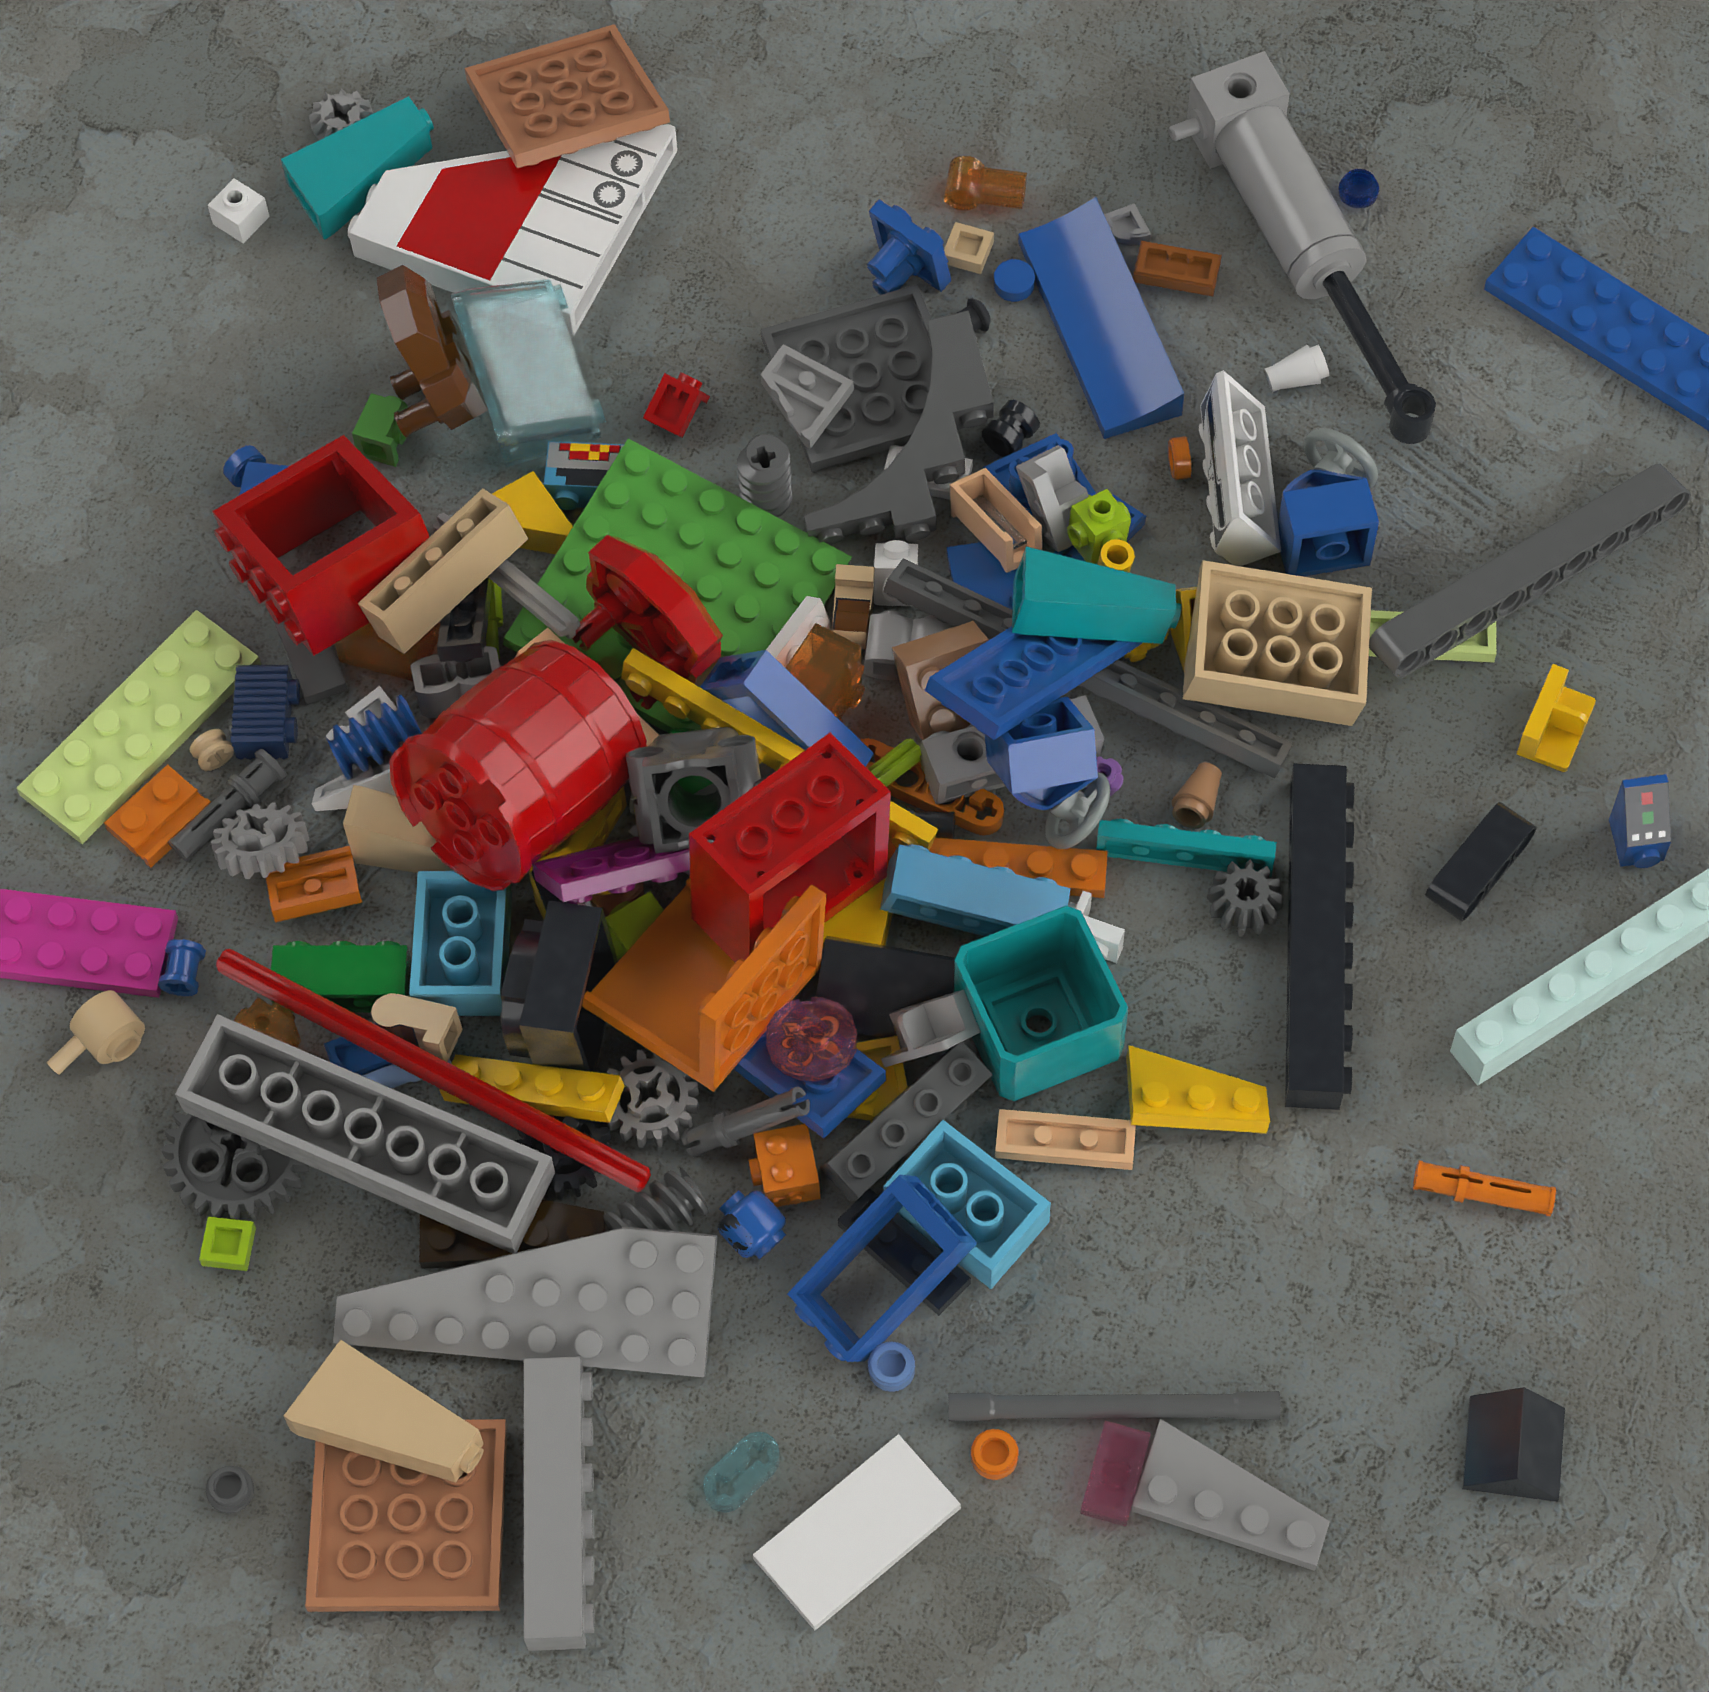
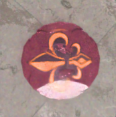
M811 997V1001L801 1003L799 999L788 1002L774 1013L767 1026L766 1046L773 1065L784 1075L800 1081H820L837 1075L850 1064L857 1051V1030L851 1014L839 1003L823 997Z

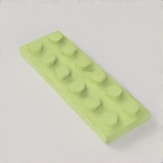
M195 610L17 787L19 795L74 839L83 844L234 693L236 665H261L259 656L198 610Z

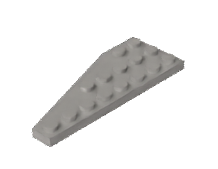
M622 1227L457 1268L433 1272L411 1279L337 1296L333 1343L338 1344L342 1340L348 1345L521 1361L536 1358L580 1357L582 1365L586 1367L704 1377L707 1365L717 1235Z

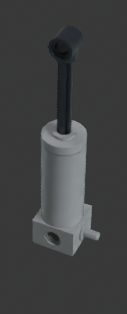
M1260 52L1192 77L1187 120L1169 127L1171 139L1178 141L1192 136L1210 169L1222 164L1224 165L1297 295L1303 299H1317L1330 296L1387 396L1384 405L1391 416L1389 423L1391 434L1395 439L1406 444H1416L1425 440L1430 433L1435 413L1436 402L1434 396L1428 390L1418 387L1416 384L1408 383L1351 284L1364 268L1367 261L1366 253L1286 117L1290 93L1266 52ZM1408 413H1411V414H1415V415H1417V416H1419V417H1411V416H1409V415H1407V414H1408Z

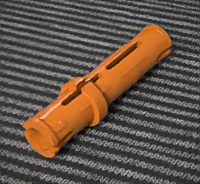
M1418 1160L1413 1181V1190L1453 1196V1201L1463 1203L1464 1199L1535 1212L1549 1217L1553 1212L1556 1197V1187H1547L1471 1172L1469 1166L1460 1165L1459 1169L1425 1163Z

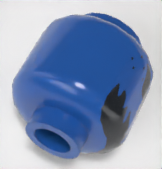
M738 1190L719 1208L725 1216L718 1224V1231L743 1258H750L756 1255L760 1260L786 1236L782 1230L786 1223L785 1216L761 1191H752L744 1196Z

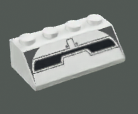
M1223 370L1216 373L1200 405L1202 423L1199 425V433L1205 446L1206 459L1203 460V470L1208 479L1210 494L1207 496L1206 502L1213 522V532L1210 534V540L1214 551L1232 565L1243 566L1281 552L1265 406Z

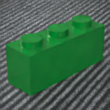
M292 941L286 945H273L272 971L353 1013H371L373 1004L383 995L393 993L410 996L412 960L407 945H400L393 941H380L375 945H355L348 941H336L330 945H311L303 941ZM271 1000L276 1013H295Z

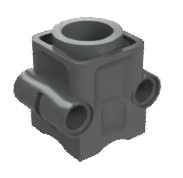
M720 727L663 734L654 739L652 746L637 748L626 754L631 793L637 798L633 801L640 843L654 844L655 853L679 851L689 848L690 832L759 784L757 781L761 778L755 738L750 735H739L731 727ZM689 775L702 776L711 780L718 790L708 795H694L685 791L678 783V780Z

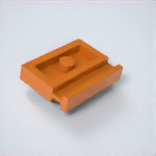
M167 764L110 816L104 824L107 831L136 856L142 858L146 865L151 868L172 849L168 841L186 827L211 801L200 795L195 787Z
M350 846L299 857L298 863L286 862L284 864V872L276 870L270 872L268 877H266L270 906L275 923L362 903Z

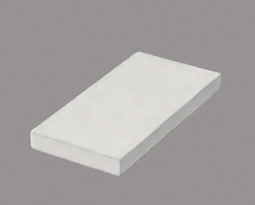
M898 1434L753 1554V1559L815 1631L960 1510L961 1504Z

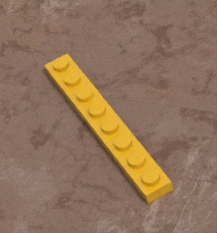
M632 648L623 662L621 679L625 680L626 685L633 692L641 696L650 695L662 702L664 708L675 717L680 719L687 717L699 724L702 730L731 727L739 735L753 736L756 741L759 764L763 762L777 771L805 751L803 748ZM890 801L889 838L893 845L897 848L899 844L904 846L914 844L929 850L938 829Z

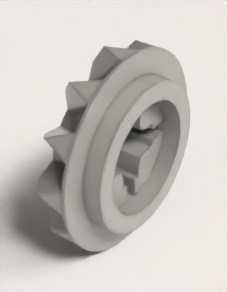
M341 88L338 94L329 95L325 92L322 101L313 102V111L309 115L311 129L314 135L321 140L373 114V110L369 100H364L358 91L348 94ZM338 110L343 114H347L349 124H346L339 117L335 118L334 111Z

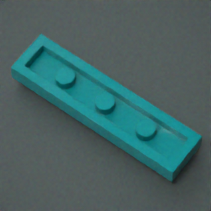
M1117 818L1110 821H1099L1096 850L1108 851L1107 857L1227 872V867L1232 861L1240 869H1244L1246 862L1251 859L1254 865L1253 870L1258 872L1260 869L1268 866L1270 870L1269 877H1272L1277 842L1266 841L1264 838L1256 835L1234 837L1222 835L1214 830L1194 832L1178 830L1176 827L1168 824L1147 826L1134 824L1127 819Z

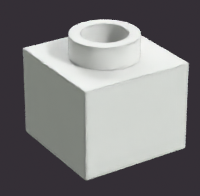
M234 178L207 205L213 225L243 244L270 217L265 198Z

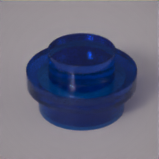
M1354 169L1349 171L1340 180L1338 194L1346 205L1352 208H1366L1377 200L1379 184L1371 172L1365 169Z

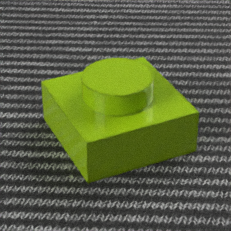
M208 1217L199 1257L201 1265L247 1271L256 1231L254 1222Z

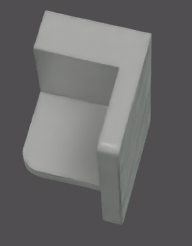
M1057 445L1017 465L1016 469L1033 517L1042 525V540L1057 552H1060L1073 545L1067 534L1071 506L1086 499L1088 492L1084 486L1075 480L1065 449Z
M961 990L901 1008L889 1014L902 1048L881 1058L884 1067L946 1050L980 1033L965 991Z

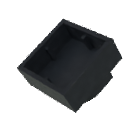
M549 901L544 921L525 919L523 929L519 933L510 955L500 995L502 999V1033L510 1055L531 1058L534 1065L595 1072L606 1022L582 1007L584 994L587 991L591 992L618 962L603 908Z

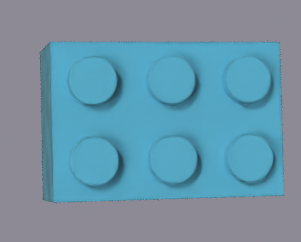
M418 871L410 997L456 1007L458 1016H500L502 1012V999L500 995L509 961L512 908L510 885L504 890L492 891L467 881L455 871Z
M944 1120L936 1126L883 1186V1190H885L899 1175L917 1176L977 1242L976 1246L958 1264L990 1289L995 1286L1050 1221L1051 1202ZM903 1206L898 1214L943 1252L944 1250Z

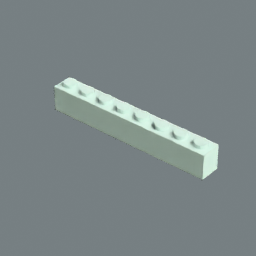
M1709 868L1458 1028L1450 1052L1478 1086L1708 938Z

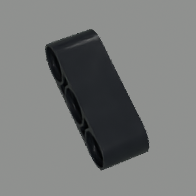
M1498 802L1435 876L1425 896L1463 922L1527 847L1537 830V826L1502 802Z

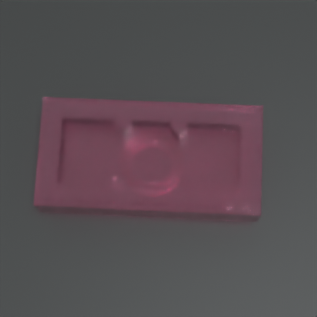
M1105 1421L1080 1514L1127 1526L1151 1433Z

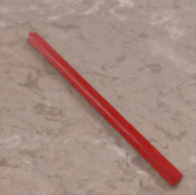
M225 949L216 962L217 970L226 977L635 1192H641L648 1183L651 1173L647 1166L232 949Z

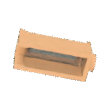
M986 468L950 484L951 516L953 518L957 516L1000 561L1006 573L1019 567L1026 546L1042 550V525Z

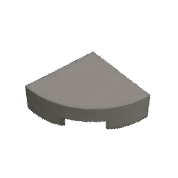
M1135 203L1104 214L1116 242L1126 245H1140L1141 241L1151 242V233Z

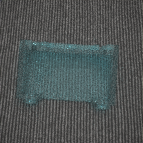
M549 278L466 289L450 294L506 468L547 455L549 441L586 443L602 438L599 424L606 422L599 398L590 399L561 310L568 308L561 284L553 286Z

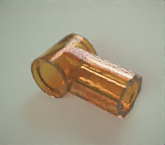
M958 156L950 161L943 198L948 206L962 211L975 209L979 204L1022 209L1026 192L1027 173L986 168L980 160L974 157Z

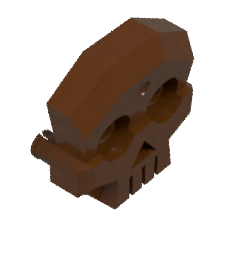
M404 265L377 277L379 303L394 343L410 367L397 375L390 376L392 387L401 400H405L421 390L426 399L401 411L394 412V418L402 434L408 437L410 434L437 421L440 424L445 423L450 430H453L489 411L484 379L468 353L461 330L450 310L441 313L432 285L425 278Z

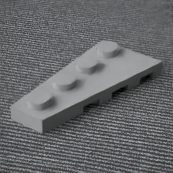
M1160 1419L1132 1505V1512L1313 1571L1316 1570L1329 1527V1520Z

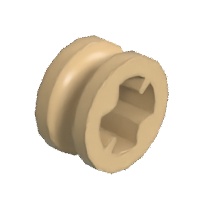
M211 729L204 732L190 746L191 755L198 759V764L204 771H212L223 766L234 754L231 742L226 741V735L221 729Z

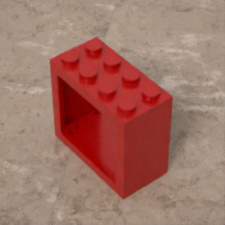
M344 435L212 511L219 525V528L215 529L214 533L226 552L231 551L234 559L229 561V565L240 583L247 581V586L259 604L266 601L265 606L273 620L277 624L284 622V628L294 644L299 645L303 643L314 656L370 623L358 603L430 537L419 511ZM359 510L376 526L295 575H292L277 559Z
M831 732L689 833L692 919L735 963L739 959H747L754 951V945L760 934L767 927L773 929L781 920L782 912L787 903L794 896L800 898L810 885L826 893L824 923L887 877L891 791Z

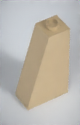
M353 785L343 826L356 864L418 873V871H454L445 865L430 849L437 841L426 830L423 823L419 822L416 826L412 827L401 810L395 795Z
M342 1340L338 1342L284 1414L290 1431L298 1436L452 1482H457L463 1472L470 1473L477 1466L484 1452L481 1448L484 1443L479 1429Z

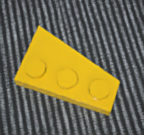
M1128 1045L1126 1064L1131 1125L1267 1133L1270 1116L1267 1088L1265 1086Z

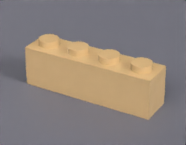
M482 488L369 592L358 605L378 636L405 654L527 541L528 537L509 504Z

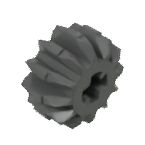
M1251 859L1246 862L1244 869H1240L1232 861L1227 867V873L1217 871L1213 878L1214 886L1208 889L1207 900L1212 903L1209 910L1211 918H1222L1220 927L1223 931L1236 926L1237 934L1240 938L1245 935L1246 928H1251L1259 936L1263 932L1264 924L1273 926L1278 917L1276 911L1282 909L1284 901L1282 895L1278 894L1281 889L1279 879H1269L1270 870L1268 866L1260 869L1258 872L1253 870L1254 865Z

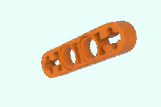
M860 739L874 753L875 763L894 749L874 739ZM920 761L909 769L916 773L919 778L914 785L904 787L894 781L887 786L891 791V796L924 811H954L955 825L978 835H991L997 832L1003 824V802L1000 797L985 789L977 790L972 796H969V806L965 805L963 813L960 811L965 802L964 795L951 804H935L929 784L925 780L924 771L922 772ZM869 762V763L866 765V768L868 769V768L871 767L874 763H873V762ZM985 807L992 809L991 816H986L983 820L977 819V811H983Z

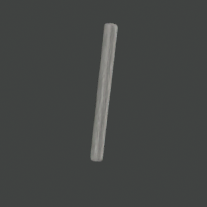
M445 513L437 515V522L433 524L434 532L453 515H446ZM507 559L488 576L559 637L565 636L570 639L576 636L575 630L580 627L579 619Z

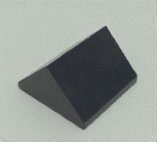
M1525 1387L1470 1396L1462 1489L1558 1502L1565 1408Z

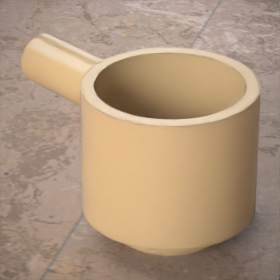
M115 991L101 992L90 998L77 1010L70 1022V1030L74 1036L47 1061V1064L54 1072L60 1075L86 1049L101 1064L122 1061L139 1047L145 1031V1025Z

